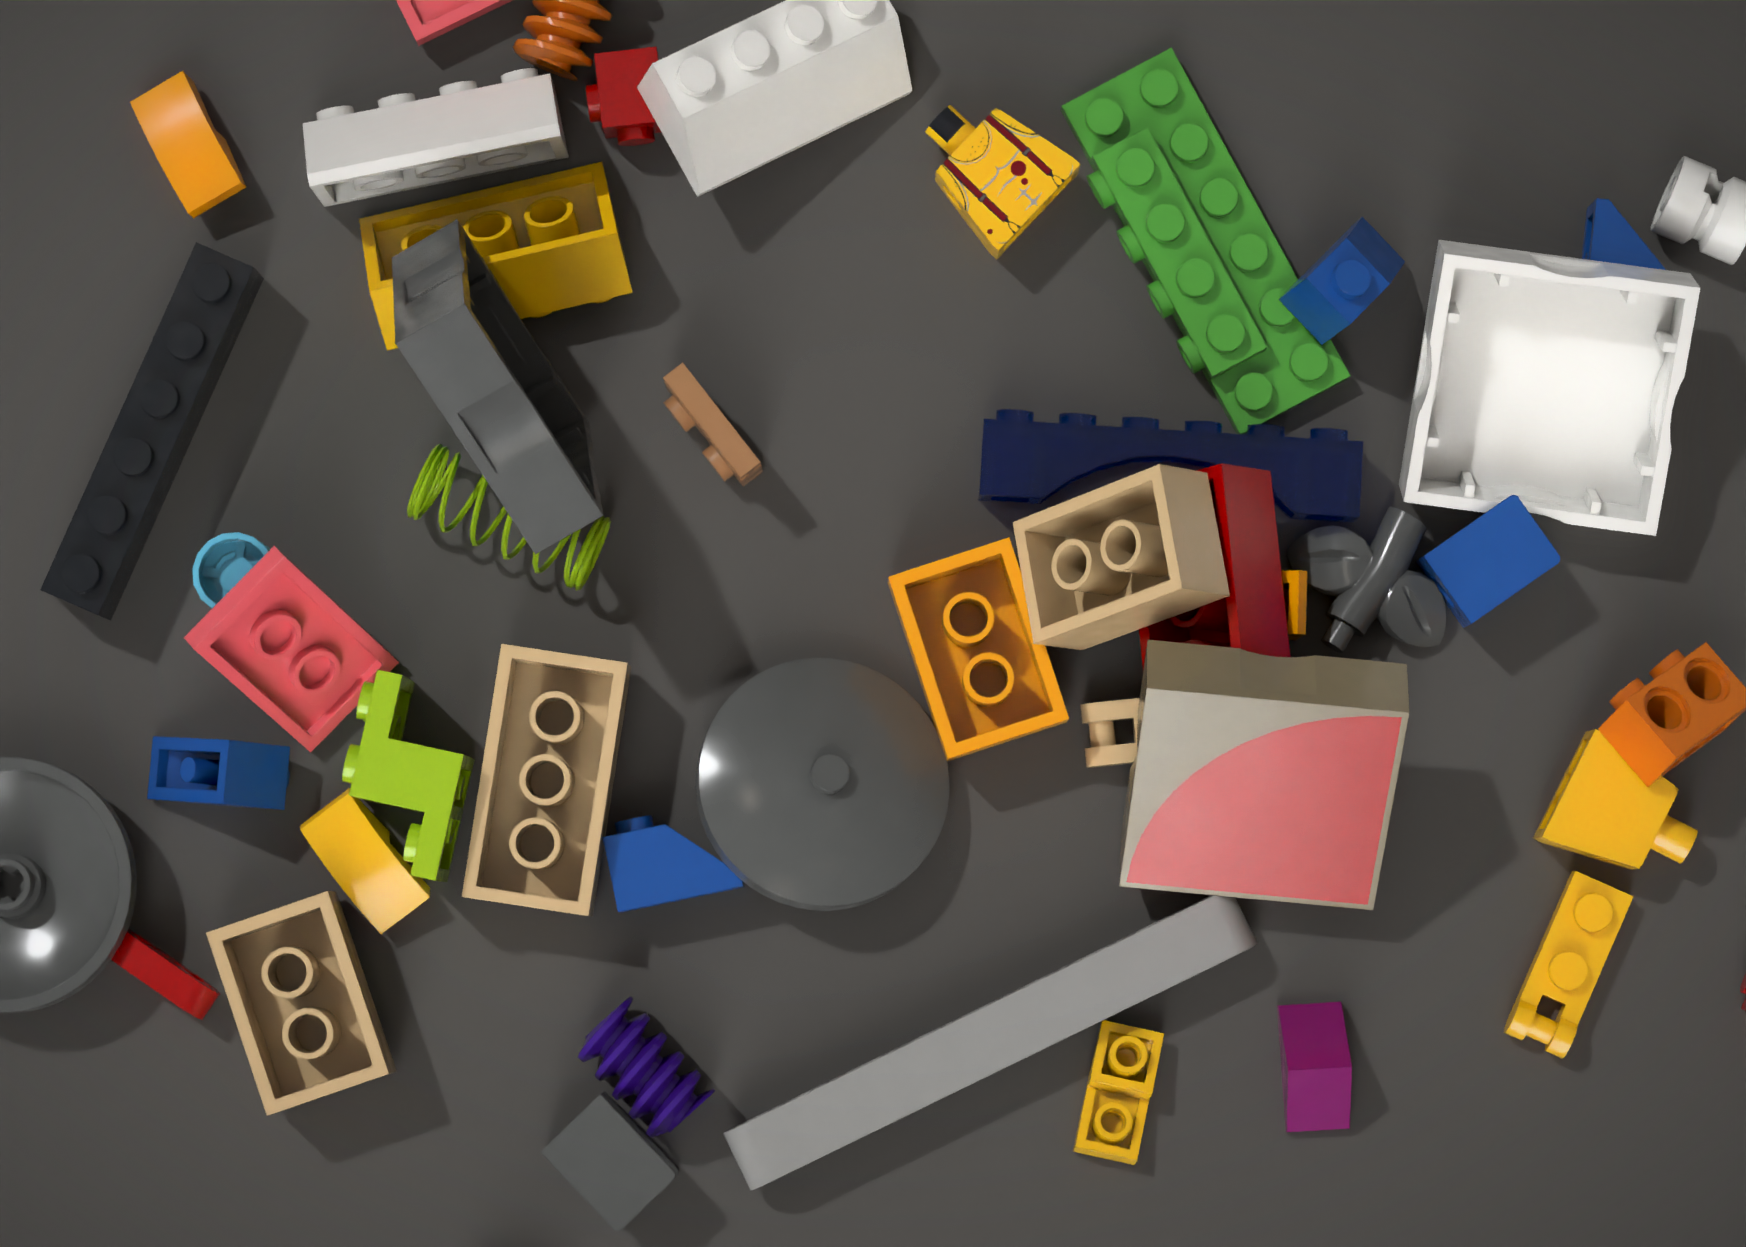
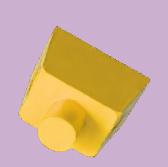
M1597 729L1585 732L1533 839L1544 844L1633 870L1640 869L1650 849L1681 864L1689 854L1697 837L1698 830L1667 815L1679 790L1674 784L1662 776L1647 787L1602 733Z

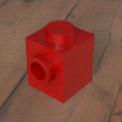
M657 47L594 53L597 84L586 85L590 123L602 122L605 138H617L618 145L637 146L654 142L655 133L662 132L638 91L637 86L651 64L659 60Z

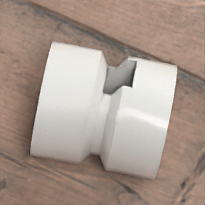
M1683 156L1677 164L1658 204L1651 224V231L1680 244H1684L1693 238L1698 241L1701 253L1730 265L1735 264L1746 245V182L1736 177H1732L1725 183L1718 181L1715 168Z

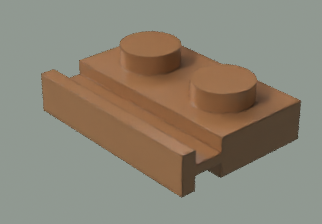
M683 362L663 377L666 389L672 395L663 404L685 432L694 426L701 432L710 444L709 447L702 451V454L724 482L734 475L744 487L763 472L759 459Z

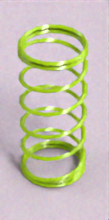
M438 444L429 454L417 478L407 506L408 518L413 517L414 520L420 519L445 486L439 509L438 523L441 532L447 533L455 528L463 519L476 499L470 525V540L472 546L477 547L491 536L507 511L502 507L484 535L479 540L475 539L479 512L488 482L482 475L459 514L450 525L445 527L444 518L447 501L461 454L460 452L455 453L444 473L449 458L448 446L443 447L442 444ZM509 514L506 518L501 542V552L504 560L512 559L527 543L523 537L513 551L507 554V543L512 524ZM603 515L594 521L570 575L572 559L581 529L573 533L564 567L563 577L566 587H575V590L578 591L585 585L607 537L611 524L610 517L605 518ZM571 534L560 540L553 553L540 568H538L539 553L535 555L533 552L532 565L535 573H542L549 568Z

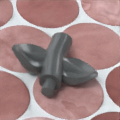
M1389 507L1377 529L1371 546L1363 537L1348 527L1335 525L1311 530L1300 536L1290 545L1286 553L1291 567L1294 570L1307 571V585L1322 594L1336 597L1325 614L1332 622L1321 639L1322 643L1339 653H1343L1352 636L1363 637L1374 620L1378 618L1385 632L1403 643L1421 647H1431L1440 644L1446 628V607L1443 596L1432 579L1420 572L1408 570L1418 545L1427 530L1422 522L1398 508Z

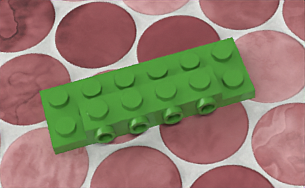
M1172 47L1061 106V112L1094 171L1087 175L1086 178L1095 198L1103 209L1111 205L1113 206L1124 226L1117 230L1116 233L1125 253L1133 264L1141 260L1143 261L1154 281L1146 285L1151 301L1163 319L1170 315L1173 316L1183 335L1182 338L1176 340L1183 360L1193 374L1202 370L1238 437L1349 379L1351 375L1331 339L1321 345L1279 301L1298 278Z

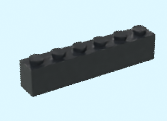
M196 242L40 589L41 591L111 621L264 280L254 267Z

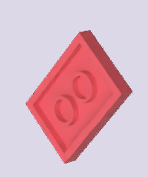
M275 546L184 637L198 654L310 753L358 705L363 683L365 681L374 683L377 670L391 672L399 663L384 646Z

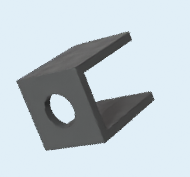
M606 1092L601 1093L540 1151L552 1166L615 1231H621L679 1173L678 1167Z

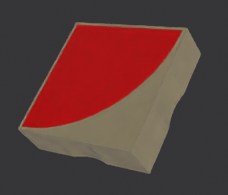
M1148 640L1138 707L1137 755L1129 772L1121 831L1119 886L1373 910L1409 718L1407 664L1318 655L1274 657L1249 652L1241 648Z

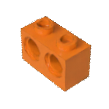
M1707 642L1686 657L1678 649L1673 651L1649 672L1654 680L1645 686L1639 678H1636L1609 701L1616 711L1598 730L1647 787L1726 730L1746 710V687Z

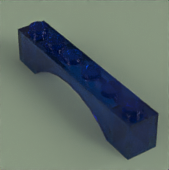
M1014 409L996 410V420H983L978 501L1041 504L1065 486L1091 474L1132 463L1172 462L1203 468L1223 463L1271 471L1274 505L1290 519L1353 523L1360 516L1363 441H1348L1347 430L1313 428L1310 429V438L1285 437V427L1253 424L1248 425L1247 434L1222 433V423L1213 421H1185L1184 431L1159 429V419L1147 417H1123L1121 427L1096 426L1097 416L1081 413L1059 414V423L1033 422L1034 412Z

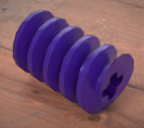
M630 996L585 1037L586 1041L578 1058L582 1062L598 1056L603 1058L595 1077L599 1081L615 1075L620 1077L612 1096L616 1100L632 1094L637 1096L629 1115L636 1119L652 1112L654 1117L646 1134L653 1138L668 1131L670 1133L716 1090L713 1088L698 1095L693 1093L701 1078V1074L698 1070L681 1076L676 1074L684 1059V1055L681 1051L664 1057L659 1055L667 1036L664 1032L648 1038L642 1036L650 1017L647 1013L631 1019L625 1017L633 1001V998Z

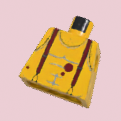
M949 105L932 121L925 131L930 138L950 155L936 170V183L987 251L996 260L1079 172L1080 163L1075 158L997 108L975 128L952 105Z

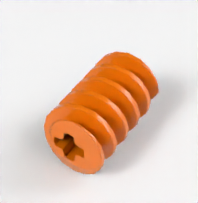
M532 0L534 7L544 16L533 15L527 16L524 19L522 25L534 39H517L513 45L515 53L526 62L540 69L572 81H578L577 77L570 72L571 67H591L593 64V60L580 49L581 43L601 44L603 37L589 26L591 20L611 21L613 15L599 3V0Z

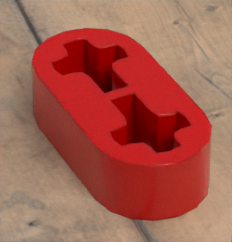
M128 929L120 947L111 959L163 997L203 1020L220 995V992L206 980L130 929Z

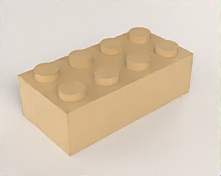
M501 644L462 897L593 917L604 848L603 837L606 835L632 668L628 663Z

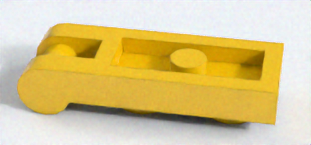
M1578 871L1571 872L1504 1028L1505 1034L1521 1041L1525 1036H1528L1545 1044L1544 1050L1562 1059L1566 1056L1576 1035L1579 1021L1634 896ZM1542 996L1562 1004L1555 1021L1536 1013Z

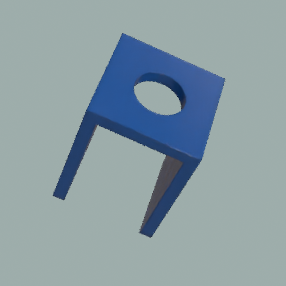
M1511 495L1416 562L1425 575L1434 581L1443 596L1444 602L1464 628L1560 562V555L1519 497Z

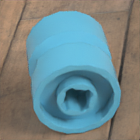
M240 532L223 533L207 541L197 553L192 568L193 585L200 599L213 608L256 565L270 548L255 537Z

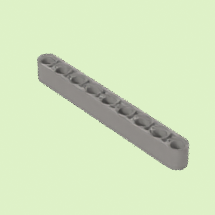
M1210 895L727 1130L723 1135L750 1191L757 1189L1254 947L1258 944V941L1236 897Z

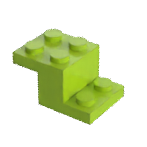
M377 670L374 683L365 681L360 692L356 718L365 722L360 746L350 744L343 767L342 781L351 784L349 796L424 813L422 825L415 823L410 825L403 860L413 862L411 876L447 882L475 759L464 754L402 741L415 682L400 674Z

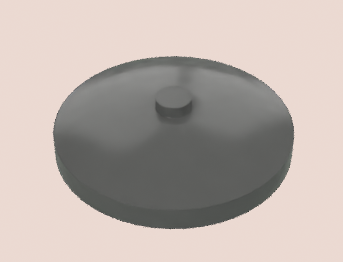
M806 658L785 662L755 675L741 685L727 699L710 724L702 741L696 767L695 791L701 822L707 837L725 865L739 879L760 894L779 903L807 910L832 911L861 906L888 894L901 885L921 865L935 845L945 821L949 802V771L937 730L920 704L895 681L878 671L851 661L835 658Z
M0 757V1013H19L45 1008L69 998L90 984L106 968L120 947L132 920L137 893V874L134 854L127 832L118 815L98 791L81 778L57 766L33 759Z

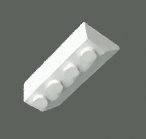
M785 0L652 63L637 86L697 197L891 104L913 91L899 17L890 0Z
M526 68L501 75L502 83L477 88L475 81H460L440 87V96L416 100L415 94L402 93L379 99V108L354 113L353 106H336L321 110L316 113L317 121L303 123L309 187L323 206L327 207L569 158L552 77L550 73L539 76L537 69Z

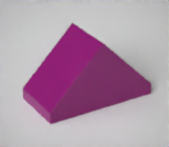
M1341 1002L1277 1005L1285 1131L1349 1129L1352 1063Z

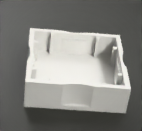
M1438 240L1399 479L1403 501L1486 513L1509 496L1516 495L1529 513L1548 516L1566 524L1656 536L1672 450L1670 442L1671 414L1675 397L1685 377L1700 294V287L1691 273Z

